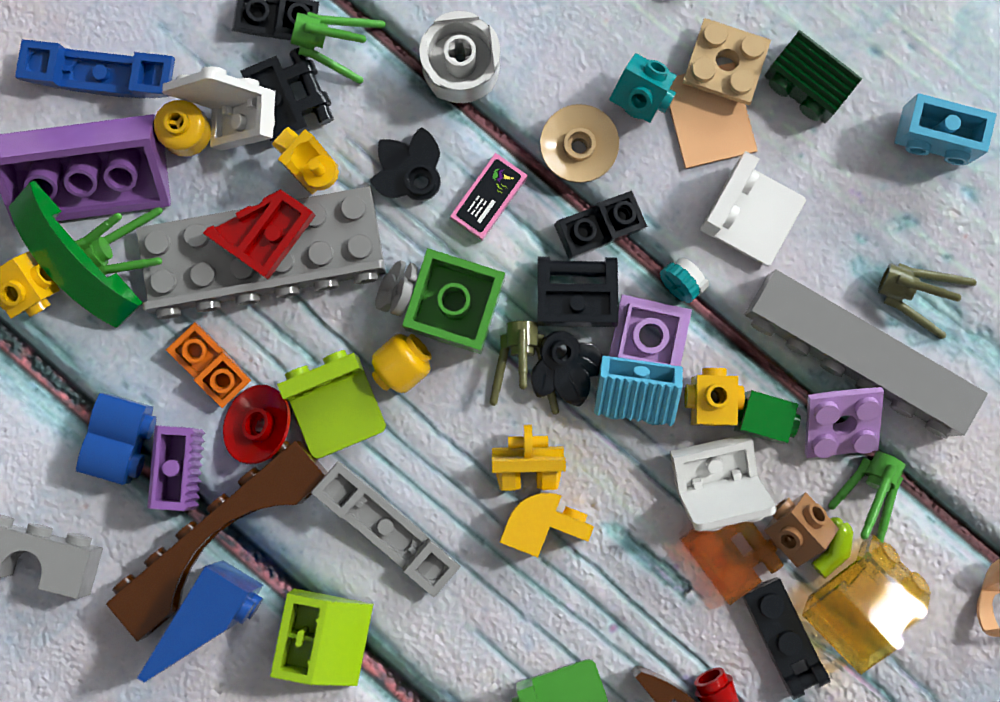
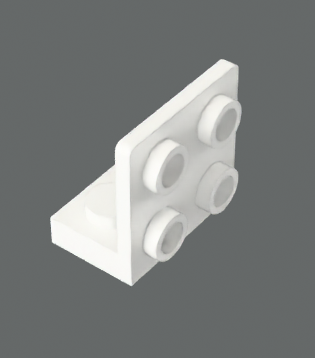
M745 151L736 162L699 230L762 265L770 266L803 208L806 198L756 171L754 168L759 158Z

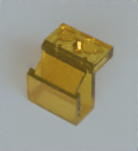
M872 534L861 543L856 561L808 596L802 616L861 675L902 645L904 641L898 635L923 618L928 611L931 591L927 582L920 574L911 572L901 562L899 554L890 544L882 543Z

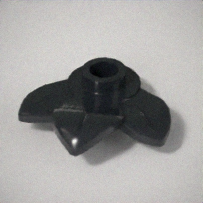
M419 128L409 145L396 140H379L378 158L384 170L374 175L370 182L381 195L388 198H399L407 195L415 201H427L438 193L441 179L436 166L440 158V150L434 137L426 129ZM420 176L426 177L429 180L428 185L422 189L414 186L415 179Z
M554 331L544 338L540 347L541 359L532 369L531 385L533 391L538 398H541L555 390L565 402L574 406H581L590 392V377L599 375L603 354L595 345L578 342L572 334L566 331ZM565 345L567 348L566 354L562 358H557V348Z

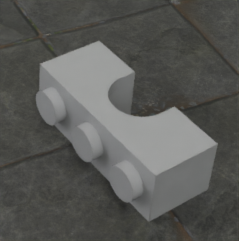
M0 514V578L13 575L18 558L27 551L36 556L41 564L42 572L37 589L75 599L91 594L103 551L102 547L91 545L92 538L74 533H67L66 538L52 535L53 528L34 523H28L27 528L13 525L14 518Z

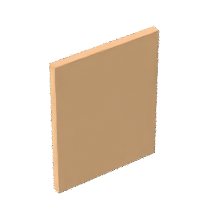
M734 62L718 66L724 71H732L736 68ZM685 74L677 75L670 88L677 93L669 109L685 169L739 157L745 151L750 154L758 151L745 104L682 84Z

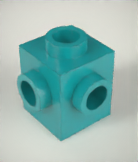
M635 53L622 72L609 101L622 107L631 117L643 119L651 123L658 110L665 114L677 92L670 88L677 75L670 72L663 63L656 60H648Z

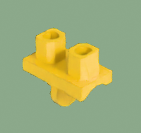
M287 127L273 141V147L282 154L278 160L312 195L317 190L330 188L338 179V165L317 139L306 129L298 135Z
M525 424L523 426L524 436H508V447L492 448V473H496L501 491L521 489V472H536L538 489H558L561 471H566L564 447H548V436H532V424Z

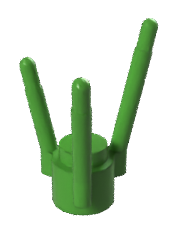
M297 12L290 44L300 46L298 54L310 57L344 77L362 84L364 81L363 77L314 50V47L323 48L325 36L360 43L366 41V36L330 28L328 25L384 28L386 23L382 20L324 16L307 12L306 15Z
M159 207L110 234L100 237L122 219L120 213H115L85 237L75 242L104 275L160 265L162 259L159 257L111 265L107 264L108 260L113 257L110 243L162 214L163 210Z
M880 451L875 452L872 460L863 458L857 471L830 501L828 508L834 510L859 481L867 475L866 484L876 489L877 492L860 537L863 540L869 538L886 496L875 539L876 545L881 546L888 529L897 491L903 480L901 475L906 467L905 463Z

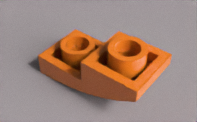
M196 321L166 349L221 408L251 381L239 365Z

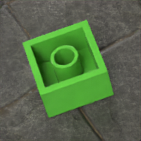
M427 248L402 324L405 331L481 354L503 288L505 272Z

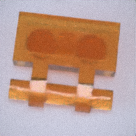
M753 522L727 525L717 531H697L693 528L679 538L728 605H732L762 582L753 570V567L763 562L771 574L784 566L781 559L775 553L778 550L771 539L766 540ZM739 532L752 547V550L744 556L730 539Z

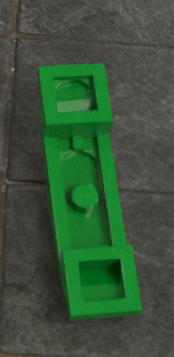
M36 181L30 182L9 205L15 227L32 256L48 276L84 309L117 328L143 304L117 273L107 278L56 221V217L62 211Z

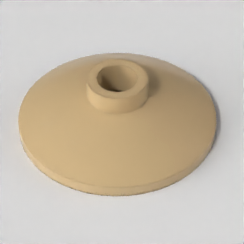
M584 104L569 105L555 112L544 125L540 138V150L545 164L556 176L569 182L586 183L600 178L613 166L619 151V135L613 121L600 109ZM576 141H581L585 144L586 150L583 153H576L572 150L571 145Z

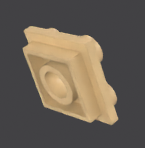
M704 18L682 84L750 106L771 40ZM727 57L735 63L736 68L732 71H724L718 67L716 59Z

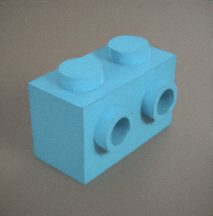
M918 93L903 106L894 144L905 146V150L912 154L929 155L932 153L944 156V161L947 163L968 165L988 152L997 113Z

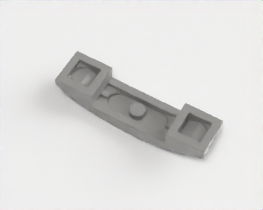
M337 461L312 489L311 493L363 534L397 563L405 574L432 597L438 594L461 567L418 526L340 461Z

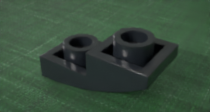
M236 0L232 31L291 40L297 12L306 15L307 12L318 14L319 2L313 0Z
M629 191L599 202L593 208L560 219L554 226L567 257L571 260L641 231L647 227V224L633 192Z

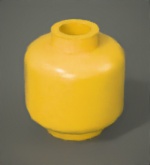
M185 100L168 102L157 111L154 119V132L158 141L175 155L181 157L194 156L208 145L211 137L210 123L204 113L191 102Z
M395 334L372 355V365L375 369L372 372V377L385 391L391 388L398 393H406L430 372L429 360L432 358L431 353L417 336L413 334L409 336Z

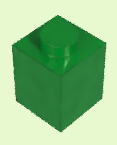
M753 390L745 392L744 408L738 412V425L734 426L733 431L749 434L778 444L788 443L790 437L794 438L800 426L801 415L796 414L799 404Z

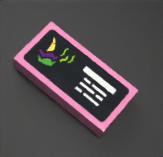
M495 153L450 215V219L483 241L524 184L528 175Z

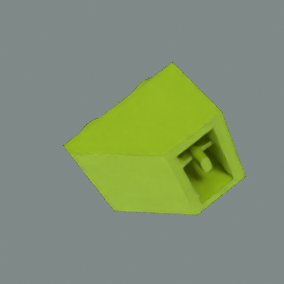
M293 589L288 592L270 677L308 685L357 686L374 604L300 589Z

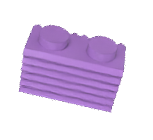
M155 425L148 509L187 511L194 510L199 506L196 502L200 498L197 492L201 490L198 484L202 481L198 477L202 474L199 468L203 466L200 460L204 458L200 453L204 450L201 445L205 442L202 436L206 434L202 429Z

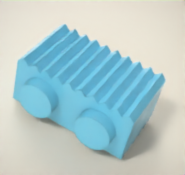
M602 355L596 387L594 413L597 416L603 414L610 419L627 418L628 420H643L651 425H663L665 423L669 426L674 425L683 387V367Z

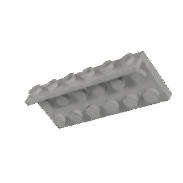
M371 187L296 199L313 211L316 216L268 280L203 234L206 228L212 225L217 227L236 217L235 213L242 209L137 227L136 232L141 259L156 257L162 259L160 265L142 268L147 301L143 302L144 311L153 315L156 314L157 319H170L181 316V310L196 307L197 312H209L220 309V303L236 300V305H248L260 302L261 295L275 293L276 298H287L299 295L300 288L314 286L315 291H326L338 288L339 281L354 279L355 284L377 281V275L386 273Z

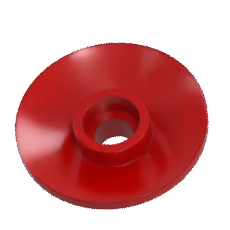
M255 385L240 393L230 405L224 420L223 438L229 454L237 461L245 464L262 463L275 455L283 445L289 431L291 416L289 404L286 400H283L279 390L268 385Z

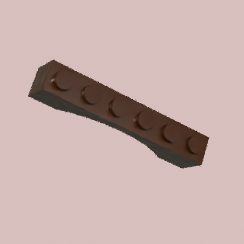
M287 440L284 441L281 448L271 457L272 461L262 470L254 467L237 482L241 488L230 497L224 493L206 508L210 514L199 524L193 520L184 526L175 535L179 540L167 551L164 547L155 551L144 561L147 568L136 578L133 574L128 575L112 589L116 595L106 605L137 642L152 634L179 610L183 589L192 567L205 547L222 530L238 519L260 509L280 505L302 504L312 495V489L327 474V471L311 455L309 449L302 441H294L292 444Z

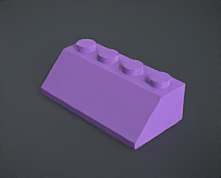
M155 114L0 134V194L13 226L15 227V224L10 214L9 205L32 181H36L62 211L56 217V221L170 206L171 197L165 147L158 141L154 132Z

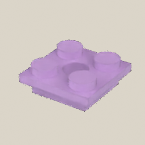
M622 294L618 309L619 323L614 328L609 356L681 366L692 309ZM653 326L658 329L661 335L659 345L653 348L643 345L639 338L641 328Z
M882 387L808 395L805 440L806 457L828 458L832 455L867 454L872 451H878L884 397ZM849 416L846 421L836 423L840 417Z

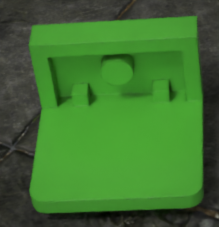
M585 659L517 682L518 696L511 698L512 702H608L597 666L591 659Z

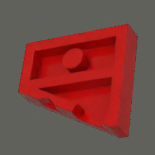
M280 189L263 198L262 202L258 205L248 206L236 212V217L217 227L212 225L206 228L203 234L268 280L316 215Z

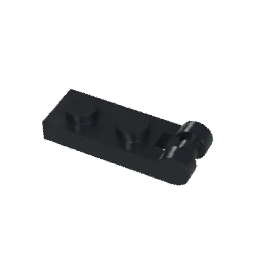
M776 577L742 593L741 596L791 698L795 700L805 695L804 690L814 685L820 688L830 683L828 673L820 662L781 579ZM804 660L808 670L795 675L791 665Z

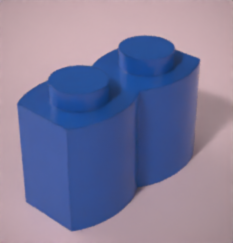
M99 393L91 413L88 432L80 449L76 472L121 485L130 484L133 478L137 479L145 462V456L140 454L144 439L149 440L156 425L157 418L152 416L153 406L108 393Z

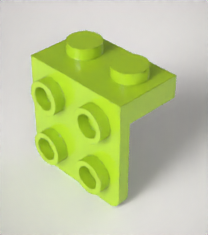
M345 350L332 353L323 358L324 365L309 370L307 365L291 370L285 374L287 380L277 384L283 400L290 401L308 449L314 458L328 456L383 433L386 429V422L361 361L355 353L347 355Z

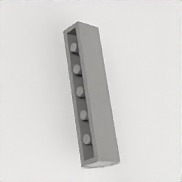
M777 269L767 275L745 313L746 317L753 320L751 323L753 328L768 336H772L773 333L787 340L786 347L799 355L806 357L809 353L822 361L820 366L829 373L838 377H842L843 374L857 381L855 384L857 389L882 387L884 398L892 402L890 408L908 418H912L915 415L927 422L925 428L939 437L947 439L948 436L965 435L988 395L987 392Z

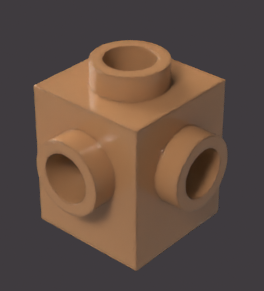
M805 492L793 501L787 497L775 506L776 513L772 515L773 519L764 531L771 538L774 545L781 549L796 567H799L825 551L839 528L827 516L823 507L817 504Z

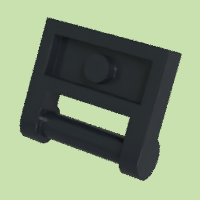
M538 256L537 326H618L617 257H605L604 261H550V257ZM550 276L604 277L605 284L550 283Z

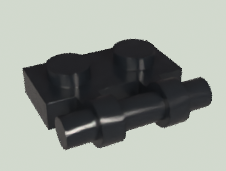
M299 48L289 53L293 65L285 69L282 68L278 57L274 56L240 71L243 78L255 79L259 81V86L275 91V125L273 128V138L269 139L271 143L287 127L298 135L304 129L309 131L303 117L309 113H315L319 125H325L334 120L329 108L331 105L330 98L326 91L321 90L315 76L318 73L313 60H308L306 56L298 54ZM297 81L302 83L307 97L296 101L290 84Z

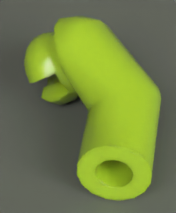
M839 517L831 518L839 530L830 542L829 548L811 563L813 568L824 579L841 566L851 555L854 532L850 524L844 523Z

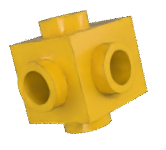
M30 251L14 257L0 266V307L6 311L10 319L24 312L29 317L38 314L51 305L47 298L60 291L57 284L38 264Z
M702 368V375L691 377V384H686L684 390L685 408H691V425H738V410H743L745 401L744 387L738 385V376H727L726 368ZM712 391L717 395L716 403L711 399Z

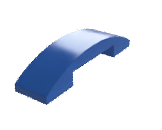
M22 39L15 78L43 86L89 94L127 98H164L169 96L162 93L163 84L172 81L175 58L168 55L134 52V56L74 50L66 49L59 43Z

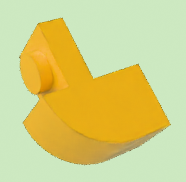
M550 492L535 493L521 500L513 508L501 535L500 543L538 558L550 527L588 542L594 526L586 523L587 514L565 506L563 513L556 511L562 497L561 495Z

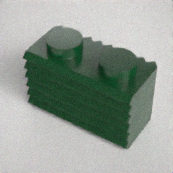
M801 30L797 32L764 75L766 79L770 80L768 84L773 91L783 97L789 95L790 98L795 99L797 103L801 104L799 108L805 116L814 121L820 119L823 123H826L836 113L863 79Z

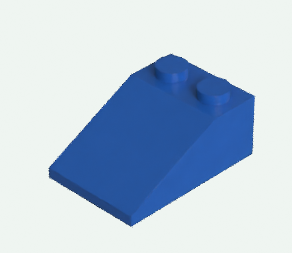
M224 560L205 566L137 679L142 682L148 681L235 624H243L247 618L251 619L263 600L258 594L264 585Z

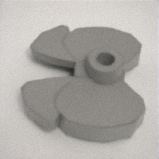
M400 260L383 277L375 301L378 310L384 312L390 310L391 314L399 317L404 314L412 296L414 282L417 280L418 269L414 263L410 262L405 271L406 263Z

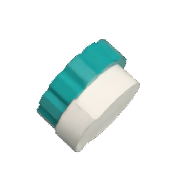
M680 258L675 263L670 262L660 271V278L664 282L665 287L682 302H692L709 286V280L705 279L699 268L685 258Z

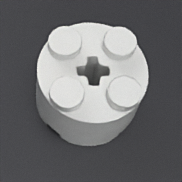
M467 11L445 13L438 17L422 36L419 52L423 75L426 83L438 98L454 103H468L478 100L492 91L500 71V44L494 29L479 19V16ZM464 54L465 61L457 62L456 55Z

